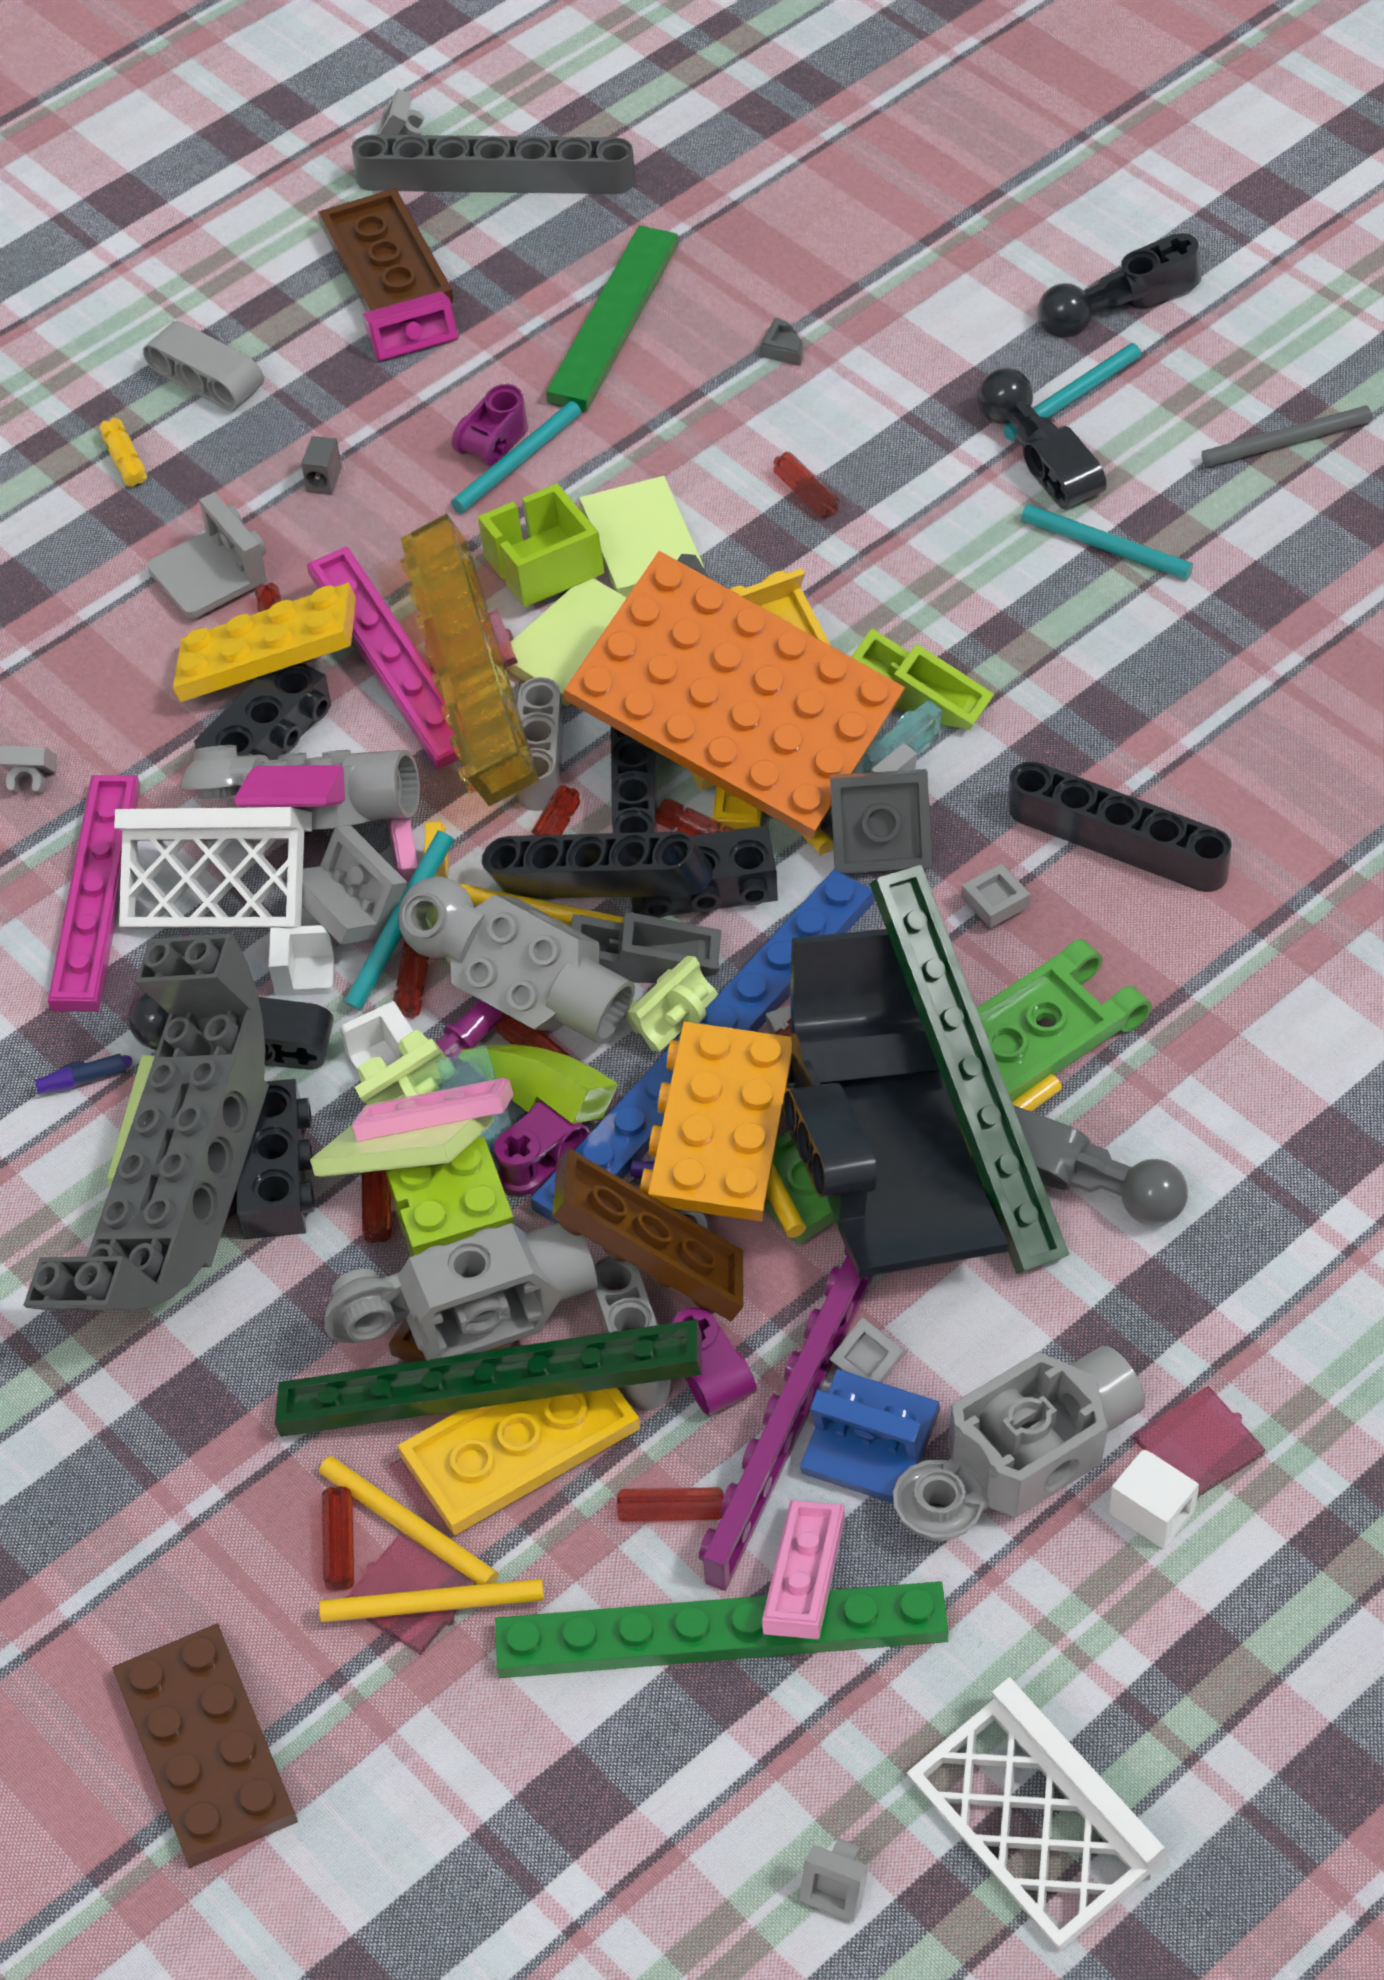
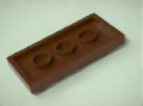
M396 188L318 211L320 225L366 312L436 292H444L450 299V303L454 302L450 284Z
M567 1148L556 1163L552 1218L556 1219L567 1232L576 1236L583 1235L602 1246L605 1252L615 1260L621 1262L628 1261L647 1272L648 1276L658 1285L665 1288L672 1287L690 1297L699 1308L711 1314L717 1313L732 1322L744 1307L743 1250L572 1149Z
M218 1623L112 1667L189 1869L298 1822Z

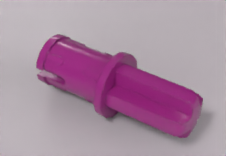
M479 999L454 1025L448 1024L443 1028L444 1035L436 1044L452 1062L453 1066H455L460 1061L458 1057L461 1050L475 1048L496 1025L503 1021V1016L500 1010Z

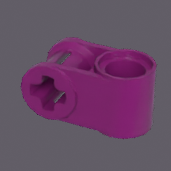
M500 384L488 390L484 398L456 425L452 436L453 450L461 454L469 452L482 458L483 464L489 467L505 456L528 431L524 396L521 389L511 384Z
M542 1100L535 1104L527 1115L510 1129L500 1134L495 1141V1156L501 1164L498 1176L504 1191L511 1195L524 1196L538 1190L556 1171V1163L567 1148L575 1151L589 1135L588 1127L583 1123H570Z
M689 1308L678 1313L671 1323L696 1319L702 1333V1375L684 1377L703 1413L711 1416L754 1394L757 1391V1386L747 1362L740 1352L734 1349L715 1317L704 1309Z

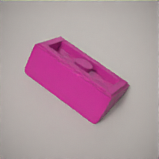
M436 292L362 314L378 362L459 339L450 299L444 292Z
M340 765L256 766L250 770L236 794L235 805H238V807H325L342 804V801H345L344 769Z

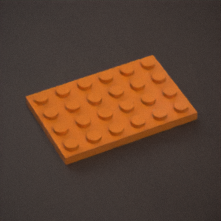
M658 551L564 689L562 699L813 839L831 810L829 775L853 774L902 697L905 687L667 554Z

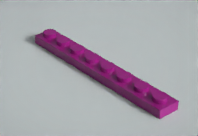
M846 1247L844 1248V1254L847 1256L842 1267L834 1266L828 1276L824 1295L827 1298L822 1309L814 1308L808 1318L804 1332V1338L807 1340L802 1351H793L787 1362L784 1372L786 1384L781 1395L773 1394L766 1406L763 1417V1424L766 1425L759 1440L752 1438L745 1450L742 1460L744 1473L739 1483H730L724 1494L720 1513L723 1514V1517L717 1529L709 1528L702 1540L698 1558L704 1562L705 1584L724 1591L727 1590L807 1420L817 1389L821 1390L833 1362L829 1358L845 1339L874 1277L873 1275L858 1278Z

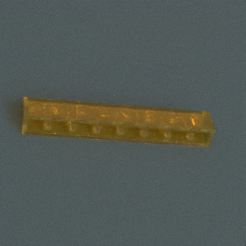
M446 513L400 538L405 557L400 559V563L408 579L413 583L412 586L408 587V592L415 606L421 612L420 615L416 616V620L423 635L429 641L424 646L426 655L437 670V674L432 676L433 682L439 694L446 702V704L441 706V711L446 722L454 731V735L450 736L449 740L457 757L463 763V766L458 768L460 778L471 794L477 791L490 807L538 782L539 778L468 541Z

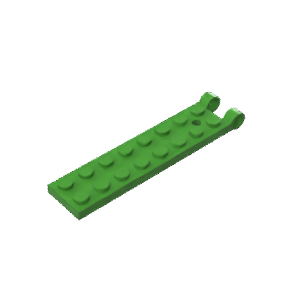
M1084 939L1073 941L1061 953L976 1008L1011 1101L1049 1075L1056 1074L1120 1030L1130 1032L1136 1029L1146 1020L1151 1012L1152 1003L1132 985L1123 987L1102 1005L1081 986L1098 972L1103 961L1102 956ZM1047 1018L1053 1020L1055 1025L1043 1027L1038 1025L1037 1022ZM788 1131L777 1138L773 1164L806 1225V1230L803 1234L792 1238L799 1246L835 1222V1218L828 1198L819 1197ZM767 1197L765 1210L784 1230Z

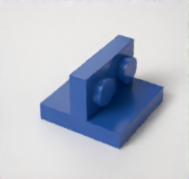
M837 1369L829 1391L825 1392L817 1389L810 1407L815 1428L800 1465L801 1473L894 1504L893 1490L899 1476L910 1466L922 1461L941 1409L940 1402Z

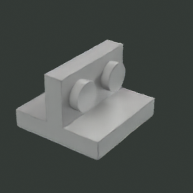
M351 825L338 826L334 829L321 866L303 869L302 905L341 945L377 939L395 907L400 902L407 881Z

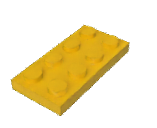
M349 582L336 587L324 586L317 589L312 595L294 601L282 600L267 610L252 615L240 614L225 624L210 629L199 628L190 632L186 637L181 638L173 682V690L180 703L350 647L356 596Z
M616 1387L460 1410L397 1446L401 1459L455 1536L640 1430V1419Z

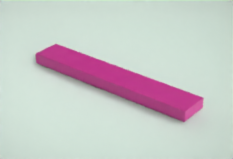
M343 547L307 563L308 574L318 589L324 586L336 587L349 582L356 596L352 641L436 769L438 770L477 752V739L349 547Z
M91 776L48 996L51 1011L100 1010L120 902L122 830L114 828L115 809H137L141 787L138 776Z

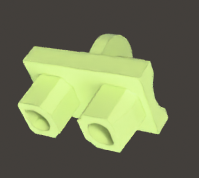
M686 956L673 969H668L657 979V984L640 1000H635L631 1004L625 1018L633 1031L643 1036L651 1051L660 1052L681 1032L683 1021L700 1023L705 1018V1008L717 997L718 993L703 976L697 958L695 956Z
M414 1030L400 1040L398 1047L403 1056L388 1065L382 1057H372L359 1065L358 1073L361 1083L355 1086V1089L361 1100L370 1105L435 1092L440 1089L438 1086L440 1083L457 1072L452 1062L432 1038L428 1040L419 1030Z

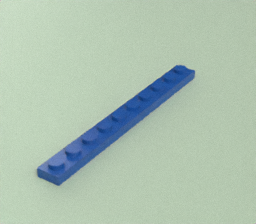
M834 869L705 1008L706 1016L699 1024L757 1032L766 1022V1013L777 1010L790 996L792 938L847 933L874 903L872 890ZM668 1050L575 1149V1152L619 1178H625L631 1171L633 1160L640 1161L649 1151L653 1125L662 1126L665 1113H658L660 1087L662 1082L671 1083L673 1071L666 1070ZM556 1171L531 1197L532 1210L554 1224L558 1223L556 1219L552 1218Z

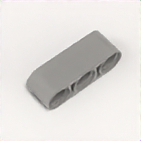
M173 321L143 348L146 362L156 373L229 411L234 410L264 383L263 373L253 359L180 321Z
M536 677L525 681L520 686L517 701L513 755L516 792L521 806L533 811L546 810L552 807L558 800L560 790L564 727L561 695L558 684L545 677Z
M611 1256L600 1259L594 1265L598 1287L593 1291L595 1307L603 1332L609 1333L656 1326L657 1322L638 1267L628 1261H617ZM614 1287H623V1288H624V1289L618 1290V1291L609 1290V1289H612V1288H614ZM664 1380L623 1386L622 1390L629 1404L638 1409L652 1410L662 1406L669 1399L671 1381Z

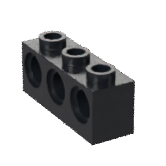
M299 663L257 677L194 740L195 748L236 745L238 756L265 755L269 760L278 759L279 755L292 750L299 742L300 737L316 721L322 720L332 706L326 675L304 663Z
M768 825L690 836L713 868V877L707 887L701 892L689 896L630 897L633 913L657 918L778 901L777 870Z
M296 1078L266 1081L269 1084L268 1091L237 1184V1213L245 1240L305 1234L306 1213L315 1211L312 1182H305L304 1170H313L310 1161L313 1157L310 1139L303 1140V1129L312 1128L311 1106L309 1098H300Z

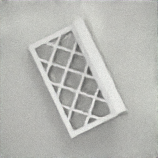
M293 807L115 809L114 828L122 830L119 927L274 928L301 926L304 832H312V812ZM217 840L212 847L207 842ZM232 840H238L249 854L232 871L219 854ZM250 840L261 841L255 847ZM276 840H289L288 860L276 871L263 854ZM138 841H151L161 853L146 871L137 862ZM163 841L173 842L167 847ZM188 841H195L205 854L188 871L175 855ZM169 862L182 879L165 895L152 879ZM213 862L226 879L209 895L196 879ZM257 862L270 876V879L253 895L240 878ZM190 886L203 903L190 917H184L173 903ZM234 886L247 903L234 917H228L217 903ZM277 886L287 896L286 917H272L261 904ZM147 887L160 903L147 917H135L136 897ZM211 910L216 917L205 916ZM255 910L260 917H249V915ZM166 911H168L169 914H170L172 917H161V916H162Z
M1009 1677L992 1691L994 1696L992 1701L906 1773L912 1783L1061 1952L1147 1876L1150 1880L1154 1879L1169 1866L1165 1847ZM995 1720L1009 1735L1007 1755L975 1754L976 1735ZM967 1744L966 1753H956ZM1016 1744L1028 1757L1015 1756ZM943 1763L965 1765L963 1793L938 1792L927 1777ZM974 1765L1006 1767L1004 1795L971 1794ZM1014 1768L1040 1769L1047 1777L1045 1798L1012 1796ZM1054 1786L1066 1799L1053 1798ZM950 1804H962L961 1817ZM970 1805L1003 1807L1001 1836L975 1834L969 1827ZM1011 1807L1044 1809L1042 1838L1010 1837ZM1052 1811H1077L1085 1819L1084 1841L1051 1839ZM1093 1829L1104 1842H1092ZM987 1847H1000L999 1860ZM1008 1848L1041 1850L1039 1880L1014 1878L1008 1872ZM1050 1851L1082 1852L1081 1882L1048 1880ZM1091 1853L1117 1855L1130 1869L1114 1884L1089 1883ZM1025 1890L1038 1891L1037 1904ZM1047 1891L1080 1894L1079 1914L1059 1930L1045 1914ZM1088 1894L1100 1895L1088 1905Z

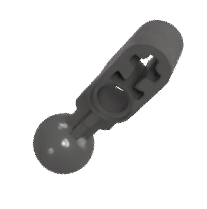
M1014 1106L1043 1184L1060 1190H1068L1070 1186H1075L1090 1193L1098 1189L1112 1192L1121 1196L1123 1205L1130 1216L1140 1223L1151 1226L1167 1224L1176 1219L1184 1210L1188 1200L1187 1181L1183 1173L1172 1163L1162 1159H1147L1133 1167L1112 1160L1108 1150L1090 1144L1089 1138L1077 1129Z

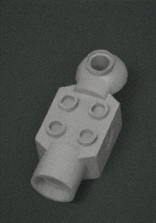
M236 745L210 746L193 750L194 761L184 771L179 787L181 789L197 790L198 798L201 799L236 796L248 773L256 766L340 765L344 769L345 801H342V804L325 807H293L312 812V830L356 825L379 819L410 818L417 811L420 797L418 768L413 755L408 750L351 753V750H334L323 752L322 757L307 758L306 753H289L279 755L276 760H269L265 755L238 756Z
M441 876L425 878L413 885L401 901L398 912L399 929L406 943L418 954L434 959L449 956L451 984L535 1030L556 1031L565 1025L592 1041L603 1044L616 1033L624 1021L633 1001L634 983L599 964L598 941L515 897L495 894L477 907H474L467 890L455 880ZM435 905L438 911V919L434 927L430 929L426 922V915L430 907Z
M510 1223L495 1229H483L472 1237L445 1246L437 1245L430 1247L421 1254L409 1257L400 1273L385 1278L378 1277L376 1272L370 1269L352 1270L342 1275L332 1287L333 1297L326 1308L324 1329L331 1339L340 1343H358L377 1339L406 1319L417 1347L423 1351L427 1361L435 1358L487 1351L541 1332L559 1301L597 1289L596 1271L589 1247L583 1235H573L563 1229L559 1223L529 1233H525Z
M1108 1346L1098 1347L1071 1365L1037 1352L957 1400L951 1405L947 1440L950 1459L947 1461L926 1460L910 1466L897 1480L893 1490L894 1508L902 1523L917 1536L932 1542L951 1540L965 1534L979 1521L982 1511L988 1507L1017 1517L1102 1464L1107 1433L1144 1409V1392L1136 1373L1120 1353ZM931 1504H941V1505H944L945 1507H944V1508H936V1507H933V1506H930V1505H931Z

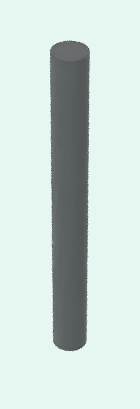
M1367 405L1203 450L1201 453L1202 461L1206 468L1370 423L1372 421V414Z

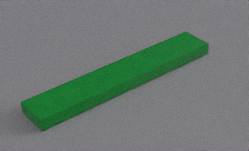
M641 225L638 226L546 390L547 403L565 406L569 401H574L582 411H588L678 247V233Z

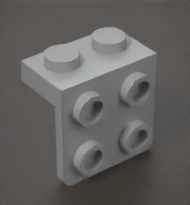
M215 492L199 499L206 531L150 559L147 563L149 574L181 612L191 619L197 618L267 582L262 557L266 555V548L261 537L255 530L249 532L243 525L242 518L237 509L232 504L226 506Z

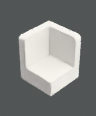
M322 925L270 928L268 967L275 996L330 994L334 991L336 954L332 935Z
M394 1001L343 1024L340 1028L346 1056L357 1073L358 1066L372 1057H382L388 1065L401 1058L403 1054L398 1047L400 1040L413 1032V1029Z
M1142 1450L1112 1485L1109 1512L1113 1517L1164 1550L1195 1512L1199 1483L1148 1450Z

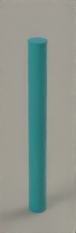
M1130 343L1034 406V411L1040 417L1050 418L1141 357L1139 347L1135 343ZM1009 423L1003 427V433L1009 440L1015 441L1017 430Z
M569 401L451 500L452 507L460 514L467 511L578 418L582 413L578 404L574 401Z
M1027 504L1023 510L1021 520L1026 523L1184 580H1188L1192 573V562Z
M437 830L404 890L400 902L392 912L344 1000L347 1005L359 1011L362 1010L402 937L399 929L398 912L403 897L413 885L425 878L435 877L455 840L450 835Z

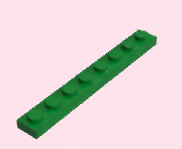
M938 1581L830 1590L819 1639L763 1634L762 1618L768 1595L495 1617L498 1677L501 1679L948 1642V1624L943 1583Z

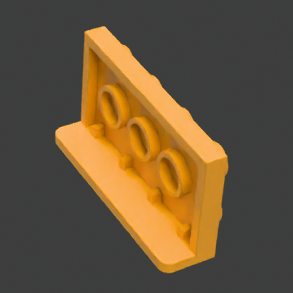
M683 1021L680 1040H671L669 1044L666 1070L673 1071L671 1083L662 1082L660 1087L658 1113L665 1114L662 1126L653 1125L649 1156H655L656 1158L653 1170L644 1168L640 1186L641 1191L673 1209L763 1221L783 1111L784 1092L787 1088L792 1062L791 1037Z

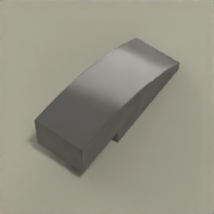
M626 911L621 923L577 914L572 915L569 926L599 942V964L633 983L657 982V979L668 969H673L686 956H695L704 977L717 974L721 930Z

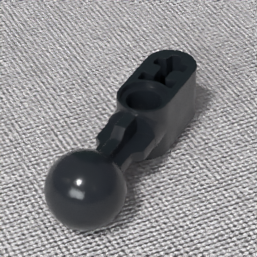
M1177 233L1134 250L1124 256L1121 261V267H1118L1116 272L1101 278L1098 285L1086 290L1070 283H1061L1050 287L1042 295L1037 308L1038 320L1042 328L1049 334L1057 337L1076 336L1087 328L1092 312L1103 307L1115 308L1128 303L1133 307L1146 308L1195 288L1201 281L1199 244L1197 239L1190 234Z
M1003 367L989 372L982 379L977 391V402L981 412L995 423H1011L1017 430L1016 439L1023 447V455L1028 469L1059 507L1066 509L1106 490V476L1101 464L1073 430L1068 426L1058 428L1049 418L1040 417L1031 407L1033 402L1032 385L1022 372L1013 368Z
M143 991L134 999L129 1009L128 1024L132 1035L143 1046L157 1050L169 1013ZM258 997L263 1018L265 1065L307 1070L321 1067L325 1061L334 1023L332 1013L328 1009L313 1003Z

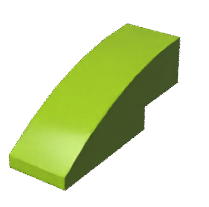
M871 628L851 656L905 687L903 695L895 708L943 725L971 730L994 696V693L917 643L909 652L873 628Z
M517 1044L488 1045L461 1050L458 1059L487 1081L504 1077L506 1079L509 1078L514 1094L511 1100L526 1112H529L535 1104L542 1100L572 1124L602 1119L619 1085L587 1064L570 1056L539 1047Z

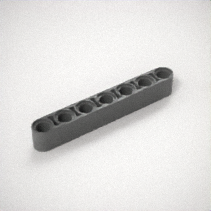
M364 135L356 139L351 146L357 184L359 187L370 191H387L396 188L397 191L620 194L629 191L635 184L632 144L623 138Z

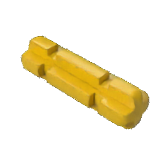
M114 417L110 421H103L99 427L102 433L101 437L105 445L109 447L108 451L118 471L122 473L121 477L125 485L134 487L137 483L143 484L147 479L145 467L141 459L138 458L139 455L128 433L125 432L126 429L122 421Z

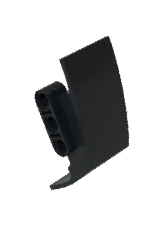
M879 929L792 938L790 1002L794 1088H786L784 1092V1117L787 1129L819 1197L828 1198L839 1232L858 1278L1008 1252L1009 1243L999 1225L974 1166L954 1107L887 930Z

